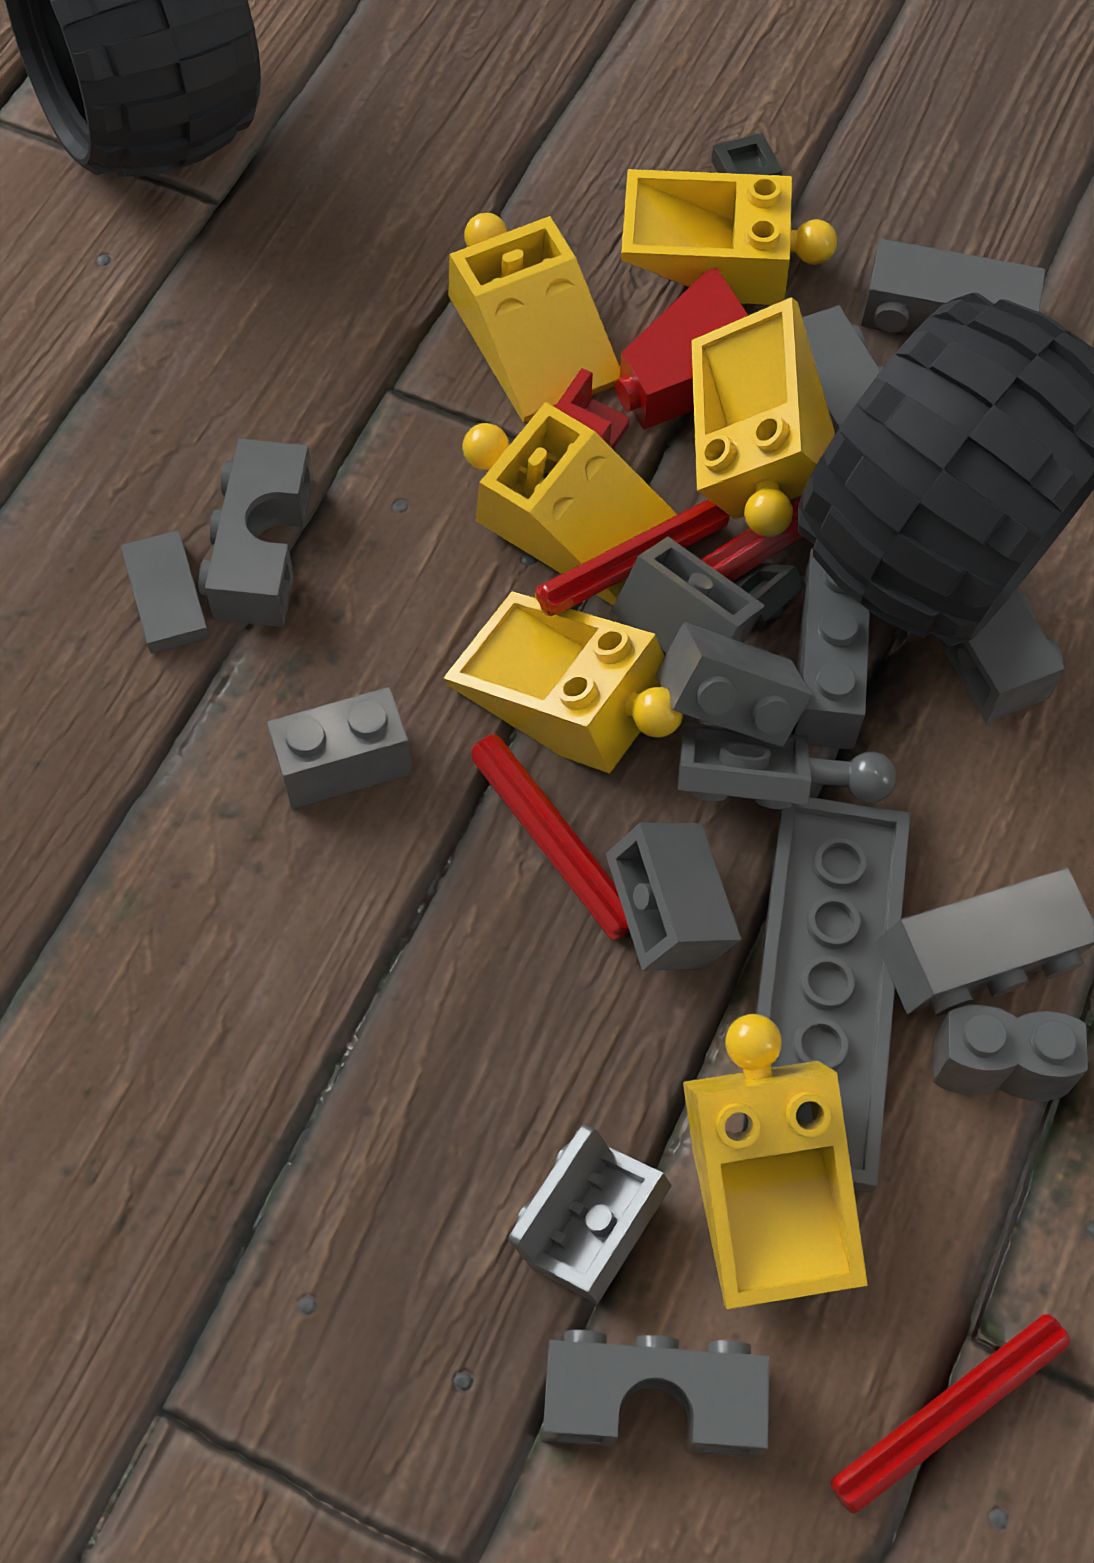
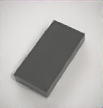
M179 530L121 545L150 654L209 639Z

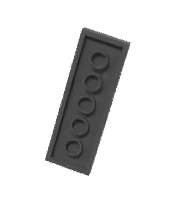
M809 797L808 805L792 803V806L780 809L755 1014L763 1015L773 1021L781 1034V1052L776 1061L771 1065V1068L820 1061L837 1072L854 1190L873 1193L878 1182L895 992L894 983L875 941L901 920L910 812ZM810 1101L801 1104L797 1109V1121L813 1120ZM743 1113L741 1131H746L748 1118Z

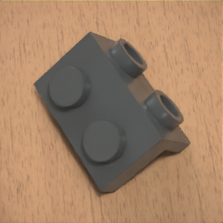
M583 1124L572 1141L566 1144L558 1153L552 1171L533 1200L527 1202L519 1212L515 1227L509 1235V1241L532 1270L598 1304L672 1185L663 1172L608 1147L596 1129Z

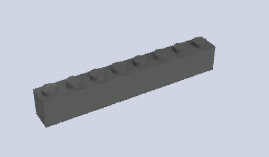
M840 305L802 317L835 434L856 403L883 369L882 366L876 365L866 349L865 339L860 328L855 324L851 325ZM1019 589L1015 590L995 616L971 641L949 646L934 635L986 723L1049 699L1065 670L1063 657L1058 645L1051 638H1046L1033 617V610L1028 597Z

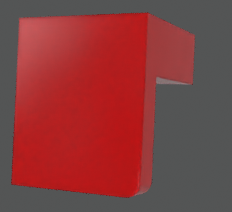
M581 368L555 408L594 430L614 450L629 427V417L592 399L593 373Z

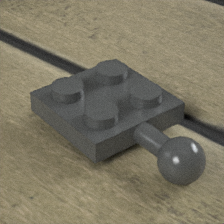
M686 722L683 725L678 790L690 791L692 796L701 800L722 801L727 799L728 796L754 799L757 804L764 807L784 809L792 806V803L808 805L811 783L848 787L849 791L857 799L874 803L887 798L893 792L897 783V771L894 764L888 757L878 752L862 753L851 762L809 757L807 736L790 734L784 746L780 747L721 726Z

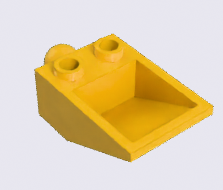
M628 169L621 260L690 287L707 270L717 267L741 304L774 305L785 300L790 252L796 253L805 263L812 265L822 264L833 256L838 240L834 228L829 223L819 219L809 220L803 223L797 230H791L792 176Z
M480 213L472 217L467 223L464 232L467 247L449 254L448 296L522 422L530 421L545 402L555 407L581 368L593 373L592 395L615 387L616 379L620 378V366L578 261L551 216L509 232L504 221L495 214Z
M792 297L691 340L697 491L735 520L745 516L749 528L754 533L764 537L777 536L788 528L793 517V507L790 500L802 496L812 472L835 436L798 302Z
M547 402L541 406L510 445L504 431L490 423H481L473 426L463 439L462 449L467 462L476 469L488 471L479 482L475 521L561 574L678 515L594 430ZM544 473H549L547 477L544 479ZM627 578L596 595L614 606Z
M511 592L444 677L449 687L561 757L609 774L640 732L651 737H665L676 731L683 718V713L672 709L670 693L667 688L661 686L656 676L665 658L656 634L570 608L560 614L547 616L541 611L540 604L536 598L516 592Z
M747 1014L741 1016L729 1027L725 1038V1046L729 1057L736 1065L743 1068V1073L683 1082L692 1149L724 1306L726 1309L868 1286L837 1072L820 1061L771 1068L782 1048V1038L778 1027L773 1021L763 1015ZM810 1101L813 1120L797 1121V1109L801 1104ZM734 1113H744L748 1118L746 1131L734 1133L725 1131V1123Z

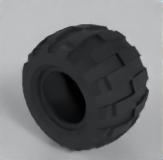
M5 0L9 20L22 61L49 124L73 160L95 175L108 172H116L119 177L157 175L202 161L231 143L236 136V132L247 129L254 119L260 96L261 70L255 27L248 0Z
M969 293L951 299L932 313L893 355L856 403L826 448L802 493L798 505V533L814 545L813 557L836 585L881 620L917 636L925 638L933 633L949 646L971 641L1011 597L1094 490V349L1049 316L1007 299H1000L994 304L980 293Z

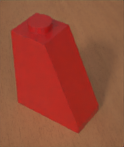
M717 267L703 273L621 353L620 378L615 381L616 394L623 409L627 412L633 411L644 430L694 411L691 340L748 316Z

